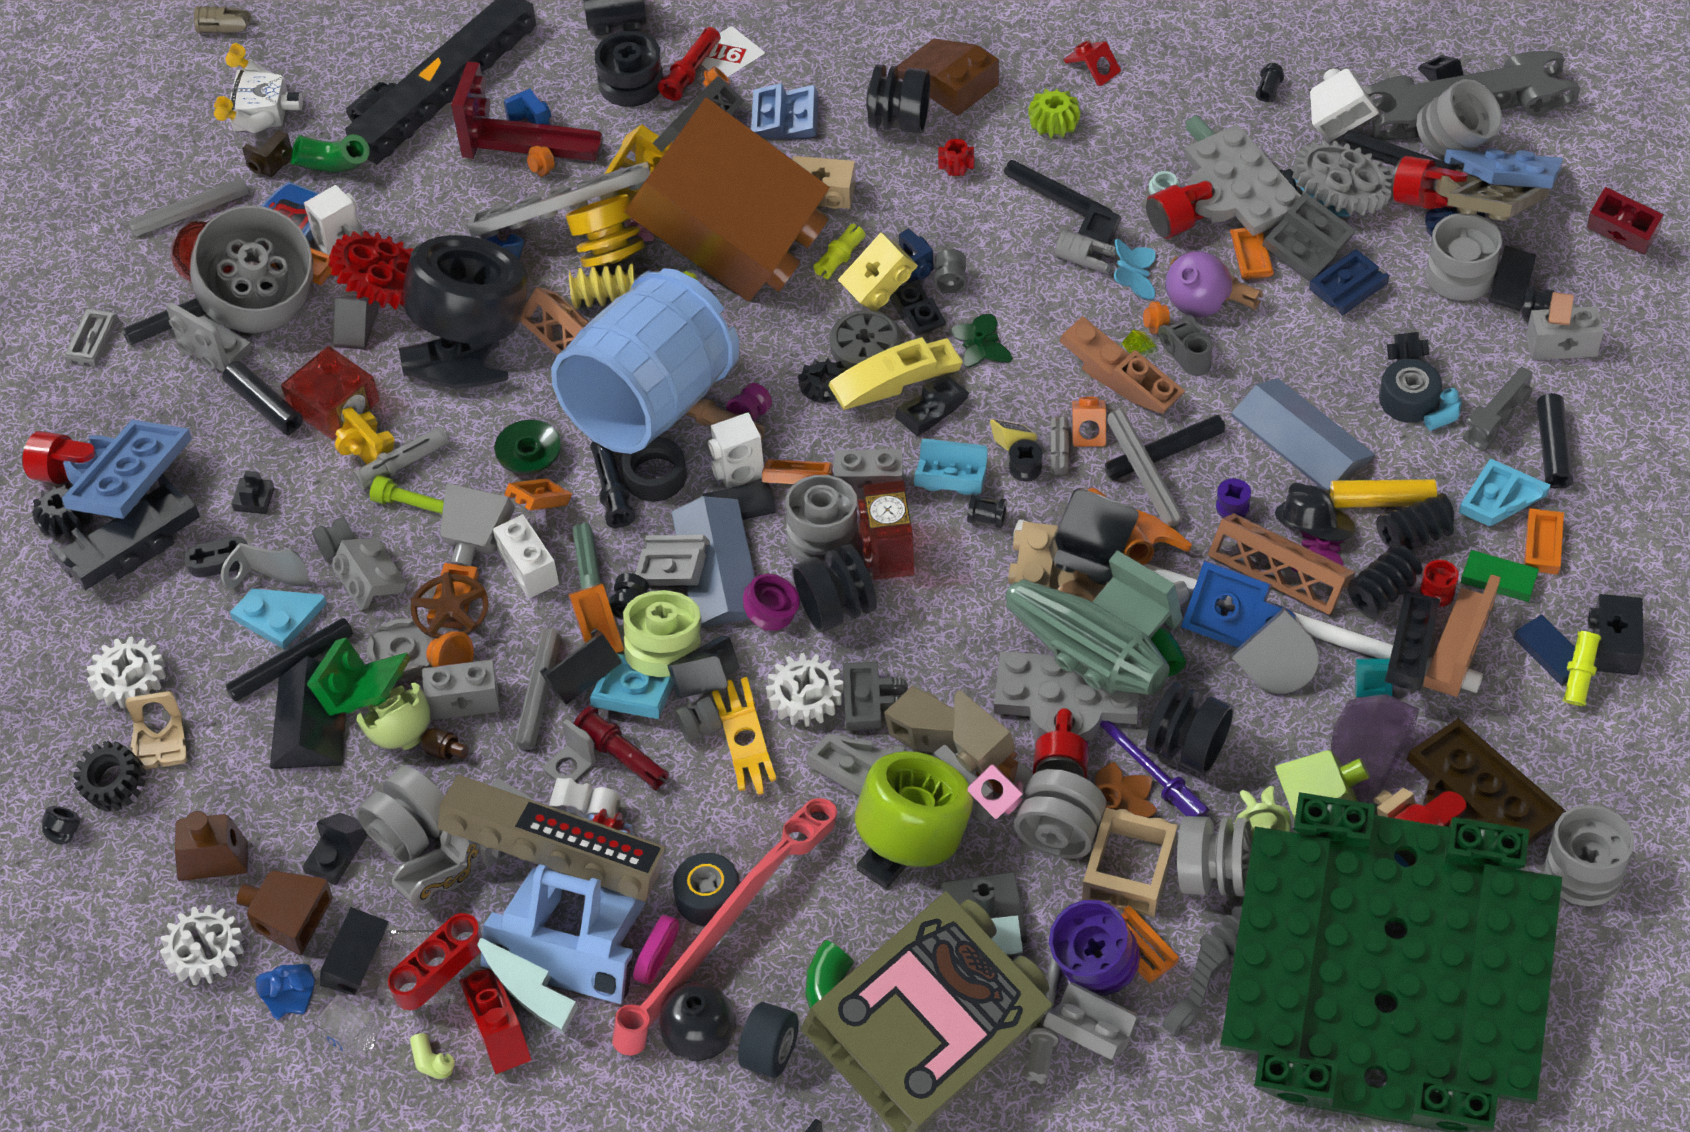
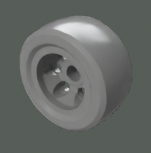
M242 206L231 208L218 214L202 229L191 254L190 276L199 304L214 321L226 328L239 332L261 333L277 329L298 315L305 305L312 287L314 265L308 240L302 230L290 218L266 207ZM254 261V262H257L258 264H257V265H253V262H251L250 264H247V262ZM277 263L281 270L274 271L270 265ZM227 265H231L234 268V271L230 274L222 271ZM263 282H269L273 288L266 291L260 285ZM243 283L249 289L245 292H239L236 290V286Z

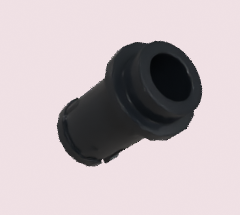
M1269 63L1261 69L1260 76L1262 79L1256 91V98L1263 102H1269V100L1273 102L1275 100L1278 85L1282 83L1285 76L1280 65Z

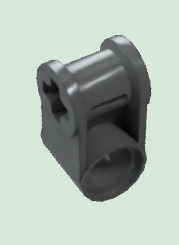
M1185 315L1182 321L1171 326L1162 325L1159 327L1158 335L1161 344L1168 353L1172 354L1185 372L1193 376H1201L1209 372L1211 369L1212 340L1201 329L1192 315Z

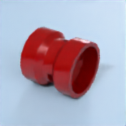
M1433 560L1424 568L1420 594L1440 599L1439 607L1450 604L1455 596L1459 572L1453 563L1447 560Z

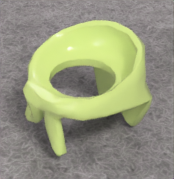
M1269 786L1262 792L1261 803H1257L1249 792L1245 790L1240 791V796L1247 807L1237 815L1235 823L1238 818H1249L1252 824L1253 835L1255 826L1290 832V814L1285 807L1275 804L1273 786Z

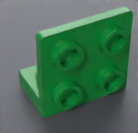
M342 638L334 642L307 685L329 716L342 712L352 713L364 706H378L384 703L390 697V691L395 683L404 675V669L411 658L406 652L365 664L349 640Z

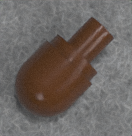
M440 728L428 729L421 738L422 749L427 754L442 760H449L452 756L465 759L469 752V747L459 743L457 736Z

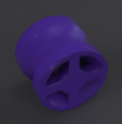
M1236 478L1226 479L1221 482L1217 490V513L1222 518L1233 513L1243 518L1246 517L1250 507V486L1245 481Z

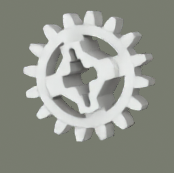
M129 637L125 644H121L119 639H115L114 647L109 648L103 645L102 650L104 654L102 656L93 655L92 659L95 665L87 666V671L90 675L87 680L98 700L104 698L106 705L109 707L117 701L120 709H124L126 699L129 697L150 694L149 691L151 689L160 690L159 680L166 678L163 669L165 663L162 655L159 654L155 645L149 646L144 638L138 644H135L133 637Z
M804 653L800 654L799 661H794L790 656L786 657L787 665L784 667L783 665L776 664V674L768 675L769 685L766 686V692L771 711L778 710V718L780 720L790 716L791 725H795L799 719H802L805 726H810L811 719L816 718L819 723H823V714L827 713L833 716L835 714V705L842 704V693L844 691L839 669L832 670L830 660L822 664L819 663V655L817 654L811 660H806Z

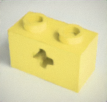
M881 232L838 280L860 304L872 311H877L888 302L890 296L898 287L910 278L911 273L918 265L896 242Z

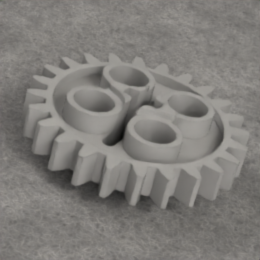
M1324 140L1321 141L1320 145L1315 142H1311L1310 147L1304 145L1302 151H1298L1291 169L1294 171L1292 178L1298 180L1296 186L1305 187L1303 194L1305 192L1313 194L1314 199L1317 201L1322 200L1326 208L1330 205L1335 206L1336 212H1340L1342 208L1346 209L1349 215H1352L1354 210L1361 215H1364L1366 210L1372 214L1375 213L1376 209L1382 210L1384 204L1387 205L1390 199L1393 177L1387 175L1389 169L1380 168L1381 161L1371 160L1372 154H1361V148L1352 150L1348 143L1344 147H1340L1336 141L1329 145Z

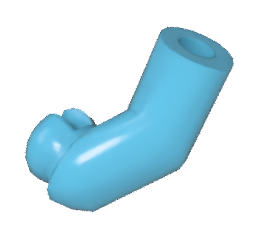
M1444 389L1440 396L1442 401L1440 402L1439 410L1424 416V423L1429 431L1450 424L1458 419L1462 399L1459 397L1457 389Z

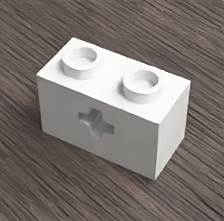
M337 185L304 202L315 245L323 253L330 255L336 240L342 239L343 234L351 236L352 231H355L361 236L363 226L356 216L357 203L350 193L345 194Z

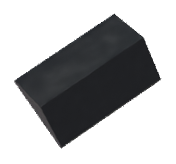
M305 657L279 677L270 758L271 769L342 766L346 713L342 712L329 716L307 685L321 663L311 657Z

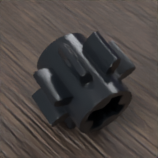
M1419 332L1394 335L1395 343L1387 344L1388 360L1418 359L1422 361V356L1430 355L1428 339L1420 340Z

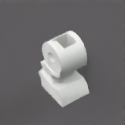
M557 778L549 806L576 814L585 819H589L590 814H599L600 810L604 808L607 810L608 817L614 818L618 813L622 797L616 791L609 788H592L588 783L583 785L577 784L572 778Z

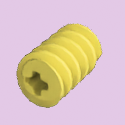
M629 264L628 272L625 274L621 265L616 266L615 274H611L608 266H604L602 275H598L595 267H591L590 274L587 277L582 268H578L577 276L574 278L569 270L570 295L574 308H580L582 299H584L588 308H592L595 298H597L599 305L604 307L608 297L613 302L616 298L628 292L635 281L634 265Z

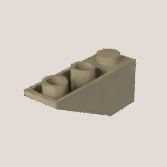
M911 686L884 712L889 735L915 751L934 753L940 747L946 745L954 754L958 753L953 741L954 707L939 701L932 693L923 692Z

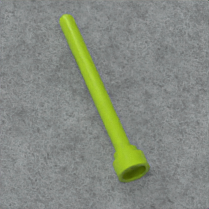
M376 476L370 489V500L385 505L387 502L393 503L397 501L439 514L443 513V500L398 488V485L393 483V480L390 478Z

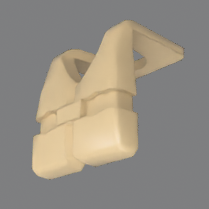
M171 691L127 698L126 707L134 722L130 748L144 764L142 767L147 770L157 768L159 764L165 767L186 763L188 761L183 719L174 694ZM150 702L162 704L171 716L167 726L158 734L151 731L144 722L143 706Z

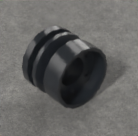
M876 64L868 85L866 98L869 128L879 129L883 117L884 129L891 130L895 117H899L901 131L923 133L929 108L930 71L927 69L907 68L903 81H900L898 66H891L887 76L886 65Z
M849 543L839 546L838 553L832 549L826 552V567L819 558L812 557L794 564L792 568L795 588L799 594L804 611L814 628L821 633L842 625L844 621L843 609L850 618L856 619L860 617L861 611L868 614L877 608V599L870 573L857 550Z
M1176 681L1167 689L1153 713L1146 739V750L1154 755L1162 751L1163 758L1169 761L1182 748L1181 766L1204 776L1212 768L1226 741L1234 716V706L1210 696L1198 708V690L1191 689L1186 693L1185 685Z

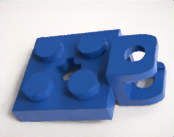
M1204 561L1181 627L1239 648L1284 607L1267 601L1272 584ZM1230 596L1233 598L1232 604L1235 605L1234 612L1229 611L1227 616L1222 615V608L1218 606L1219 600H1226ZM1285 607V609L1296 619V615L1290 609Z

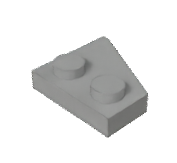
M827 734L807 754L806 764L860 796L870 767L879 758L894 752L906 751V748L901 745H895L894 750L872 747L873 741L852 740L845 736Z

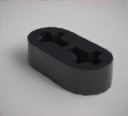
M228 537L192 546L187 550L184 557L189 573L195 577L221 574L222 566L227 557L239 543L248 545L247 541L241 537ZM205 557L204 563L197 564L199 558ZM238 561L231 565L229 572L240 569Z

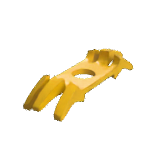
M741 678L747 707L743 708L731 679L727 681L731 712L727 713L719 691L711 692L727 738L739 791H746L747 789L743 768L748 767L757 794L761 795L764 794V785L758 763H764L770 782L777 779L767 751L748 678ZM743 730L753 731L755 738L749 745L741 746L735 742L739 732Z

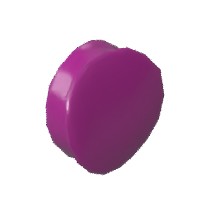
M761 574L753 578L743 594V607L747 617L754 625L764 631H778L787 627L793 620L800 605L797 589L788 580L776 574Z

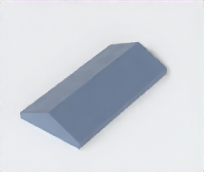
M1279 378L1255 385L1231 413L1235 420L1316 485L1326 489L1328 492H1330L1331 481L1346 480L1375 458L1373 452Z
M703 496L671 511L676 535L704 534L710 540L709 546L705 547L704 553L706 558L698 585H686L688 597L693 599L699 606L701 628L749 619L743 607V594L745 588L755 578L738 499Z

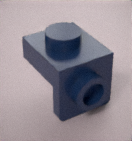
M909 228L899 234V246L918 265L906 283L926 278L934 270L933 249L923 237H918Z

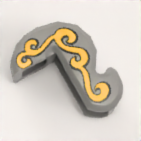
M442 831L440 838L441 847L401 864L392 877L393 887L412 905L427 904L430 902L431 895L436 890L445 892L455 889L467 879L478 861L480 844Z

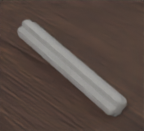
M238 178L129 220V226L133 235L138 237L247 196L248 188L242 178Z
M1118 409L1108 415L1107 422L1162 521L1170 527L1179 524L1183 515L1125 411Z
M544 628L541 631L514 741L520 750H532L536 744L549 690V685L539 671L544 667L547 670H551L555 665L561 640V634L555 628Z

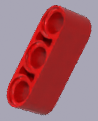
M459 913L450 917L390 972L388 987L398 1007L409 1011L418 1009L479 955L481 951L477 943L482 938V933L474 916L468 913ZM464 932L472 933L466 940H457V937ZM434 958H444L439 965H428ZM416 983L410 991H400L405 984Z

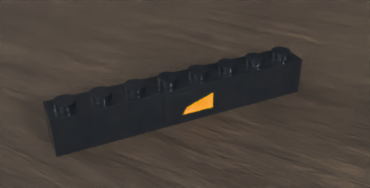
M494 0L346 127V135L354 134L363 137L369 145L370 154L367 160L376 165L385 157L390 156L395 148L406 139L411 138L418 128L426 121H430L447 103L453 101L467 61L480 63L481 73H483L486 69L491 68L495 61L504 53L510 51L520 39L533 31L536 26L533 4L526 0Z

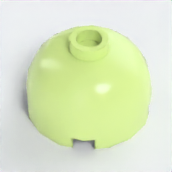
M411 683L413 689L406 691L402 685L397 686L390 691L391 695L384 703L378 706L368 705L367 707L370 711L364 717L361 712L357 715L356 721L371 742L384 749L402 747L403 750L411 749L420 743V736L426 731L430 722V705L420 685Z

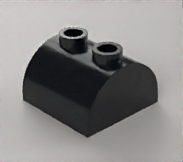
M583 0L588 30H594L595 36L611 34V27L623 26L624 31L641 30V23H647L644 0Z

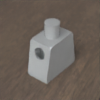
M447 483L440 537L448 545L455 547L451 559L452 564L471 566L475 551L486 554L494 553L497 546L493 528L508 522L515 510V505L509 497Z

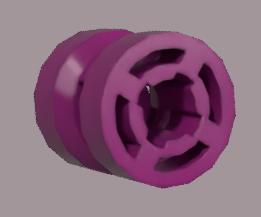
M750 383L742 389L740 394L735 395L728 401L726 410L736 415L749 412L753 422H756L758 416L764 415L770 410L772 398L762 385Z

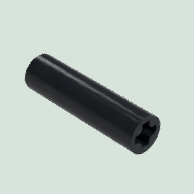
M234 361L224 369L222 374L223 381L284 435H290L301 427L303 416L242 362Z
M1549 393L1542 395L1537 400L1545 483L1550 484V488H1566L1572 484L1573 475L1564 398L1559 394Z

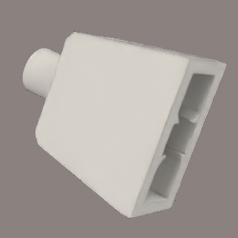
M1338 69L1328 70L1323 76L1324 81L1313 87L1310 91L1312 124L1327 143L1379 114L1369 95L1349 69L1342 71Z

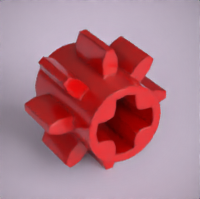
M951 139L946 142L944 147H938V169H945L948 176H965L968 168H975L974 146L968 147L964 140Z

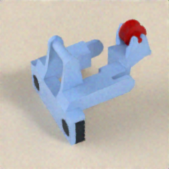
M603 808L599 814L589 815L588 820L633 835L632 824L623 821L622 813L618 812L614 818H609L607 810ZM539 864L537 868H532L503 915L494 912L490 914L483 925L482 938L548 970L551 975L548 985L621 1004L629 992L630 982L628 981L631 976L629 975L631 972L630 966L632 965L630 960L633 950L621 947L620 944L641 913L646 902L601 887V880L591 878L588 881L558 873L546 865ZM562 889L585 895L580 936L543 927L560 902ZM481 952L480 966L491 969Z

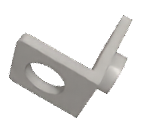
M566 719L562 722L567 745L543 766V771L555 781L557 778H572L576 782L596 764L593 750L594 742L587 732L579 729ZM565 759L573 760L577 763V769L570 775H561L556 770L559 762Z

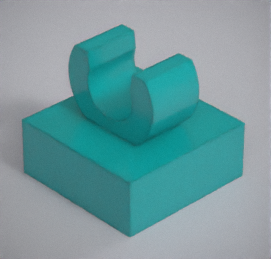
M1356 659L1354 685L1356 697H1392L1393 684L1385 682L1390 659Z

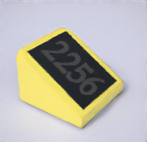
M990 420L994 440L1007 451L1019 440H1037V435L1023 424Z

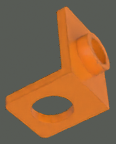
M1086 396L1080 397L1079 401H1072L1073 446L1106 445V404L1104 400H1099L1098 397ZM1092 420L1098 424L1099 433L1096 437L1086 439L1080 434L1079 428L1084 421Z

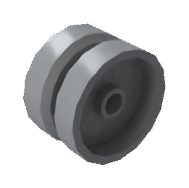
M1053 769L1036 772L1028 782L1024 793V802L1019 806L1014 820V829L1020 839L1042 853L1065 859L1084 857L1091 851L1097 826L1101 823L1106 808V798L1102 791L1091 781L1077 774Z

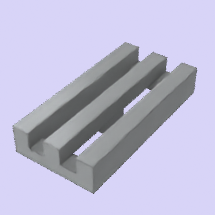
M86 309L64 355L66 363L72 364L73 361H77L78 365L89 363L91 367H97L119 320L117 313ZM97 318L93 329H90L87 335V341L82 352L79 353L78 351L91 326L93 319Z

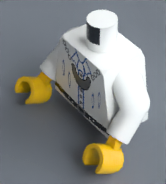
M233 43L225 57V61L230 67L241 66L242 70H237L230 99L225 96H219L214 103L216 108L214 116L217 120L225 121L229 118L233 131L247 130L251 133H257L269 127L281 126L286 110H302L303 97L301 92H288L283 76L264 69L252 59L246 60L244 58L246 54L245 48L238 43Z

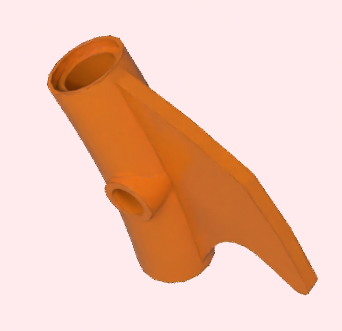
M1096 488L1087 489L1088 491L1106 497ZM1137 510L1139 517L1123 554L1145 565L1152 559L1154 555L1153 544L1157 542L1168 543L1184 551H1190L1192 544L1157 517Z

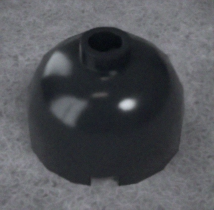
M690 983L670 993L662 1004L659 1017L662 1041L674 1055L678 1056L677 1054L682 1057H688L690 1061L698 1062L712 1059L728 1047L729 1041L733 1037V1033H735L736 1022L733 1007L721 990L709 984Z

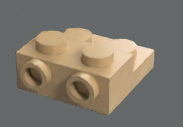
M1023 522L1022 530H1015L1013 550L1019 551L1017 564L1010 563L1008 584L1026 579L1057 590L1063 583L1075 580L1073 573L1057 568L1055 562H1052L1049 546L1058 528L1057 525Z

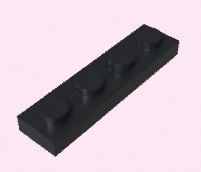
M1405 591L1385 677L1386 683L1394 684L1400 688L1421 690L1440 599Z

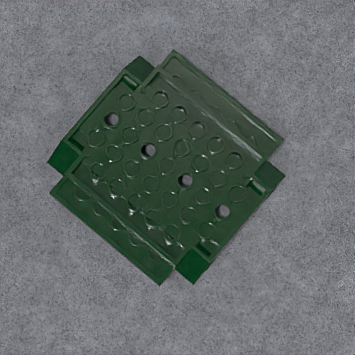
M1299 792L1293 828L1298 833L1257 826L1254 828L1220 1049L1257 1055L1258 1064L1254 1088L1289 1104L1445 1132L1494 1130L1498 1098L1535 1105L1538 1097L1562 877L1518 870L1525 868L1530 829L1452 817L1449 827L1374 815L1375 804ZM1403 850L1409 851L1415 856L1416 863L1410 867L1400 866L1395 860V854ZM1390 922L1401 923L1405 927L1407 934L1401 939L1390 938L1385 932V926ZM1380 995H1389L1395 1000L1397 1008L1390 1013L1381 1012L1375 1006L1374 1000ZM1371 1069L1380 1070L1385 1074L1387 1083L1383 1087L1373 1088L1366 1083L1364 1074Z

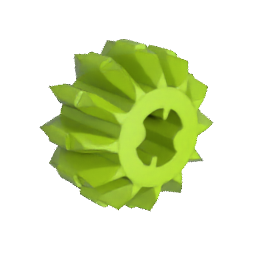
M1058 87L1055 91H1049L1045 88L1042 94H1035L1033 101L1030 102L1028 107L1031 129H1037L1039 136L1048 133L1050 139L1054 134L1064 138L1066 132L1074 133V129L1080 120L1077 97H1072L1069 90L1060 92Z

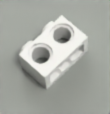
M749 412L711 425L712 439L708 441V446L714 461H711V468L716 480L722 479L728 489L762 479L764 464L761 436Z
M523 514L493 528L497 551L528 599L559 584L554 559Z

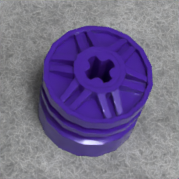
M1082 900L1069 905L1057 915L1050 928L1049 947L1053 959L1071 983H1075L1099 996H1107L1121 991L1133 980L1139 968V946L1126 921L1113 906L1100 900ZM1101 949L1103 956L1096 959L1095 952Z

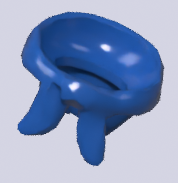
M308 964L280 965L273 971L261 973L256 977V991L267 1005L272 1016L279 1020L287 1013L304 1014L312 996L315 977L311 966Z

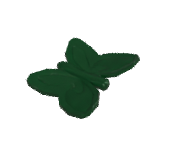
M982 314L976 317L972 324H960L952 327L950 330L956 339L963 341L962 346L967 348L963 358L965 367L970 368L985 358L1000 363L1012 361L1013 358L1010 351L1002 344L995 342L999 339L998 334H993L996 331L998 322L993 314Z

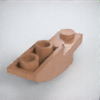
M1084 316L1078 319L1060 338L1059 342L1084 362L1082 366L1083 371L1139 406L1164 414L1185 393L1183 388L1139 352L1134 350L1131 354L1127 353Z

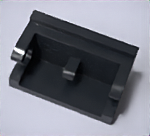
M594 629L590 632L593 637L591 640L551 670H547L544 667L539 671L553 693L565 705L622 663L600 630Z
M350 907L320 970V986L355 996L381 939L387 931L389 921Z

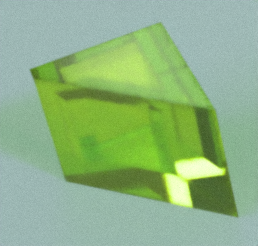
M1133 329L1121 343L1129 354L1134 350L1142 353L1156 346L1146 332Z

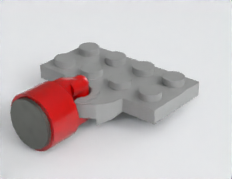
M1236 124L1184 148V157L1196 172L1190 177L1187 186L1180 188L1177 185H1171L1148 196L1146 212L1153 229L1159 236L1165 239H1170L1193 228L1195 221L1204 217L1210 218L1211 223H1217L1236 216L1251 235L1255 236L1278 225L1284 219L1286 212L1298 201L1301 195L1240 126Z
M1000 651L994 713L1030 716L1031 730L1037 738L1033 760V775L1042 770L1053 769L1071 772L1086 779L1089 761L1088 744L1097 735L1101 721L1137 724L1138 693L1115 691L1112 695L1103 688L1100 690L1094 689L1080 674L1075 671L1069 673L1058 666L1055 662V655Z

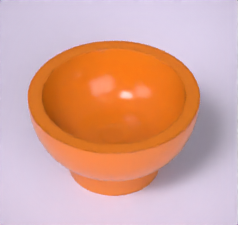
M452 631L445 633L439 638L433 639L426 650L427 661L432 667L473 662V643L471 638L464 632Z

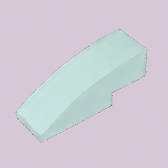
M480 938L477 945L491 970L505 989L539 1020L564 1034L578 1008L576 1001L547 988L551 979L548 970Z

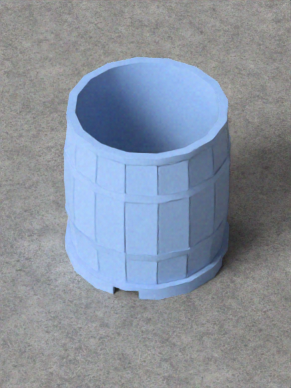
M663 268L659 273L649 270L641 274L634 281L628 292L616 298L581 329L572 342L557 355L551 367L552 386L560 406L574 425L592 441L614 452L632 454L644 449L660 434L670 429L705 396L714 382L724 379L732 371L739 359V338L735 327L732 326L728 329L726 321L720 314L724 307L717 297L696 279L676 269Z

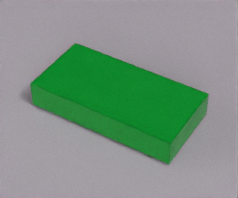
M1471 550L1460 583L1485 590L1490 575L1501 577L1497 594L1529 602L1539 569Z

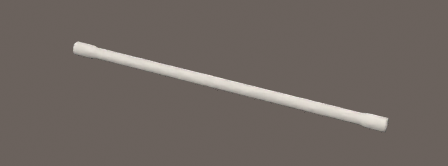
M1020 519L1015 526L1014 533L1015 530H1022L1023 522L1027 521ZM1148 563L1143 565L1173 583L1184 581L1188 587L1189 596H1192L1197 582L1196 579ZM1228 596L1226 600H1219V606L1235 610V605L1232 604V597ZM1293 612L1296 615V620L1312 637L1378 659H1390L1393 647L1391 644ZM1428 657L1425 675L1432 661L1431 657ZM1469 669L1462 689L1477 693L1484 673Z

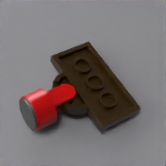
M1457 718L1409 751L1406 761L1426 777L1429 783L1424 794L1423 805H1410L1393 818L1449 827L1452 817L1530 829L1528 845H1530L1555 827L1556 822L1566 810L1463 721ZM1405 850L1397 852L1410 866L1416 863V858L1411 852Z

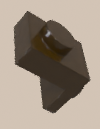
M278 130L261 149L246 144L242 150L246 165L252 172L256 174L262 173L272 178L283 165H287L290 162L292 146L289 135Z

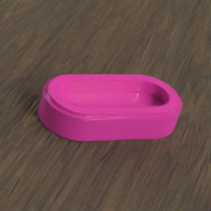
M664 914L657 921L636 961L633 972L635 981L649 985L657 977L678 935L679 922L676 918Z

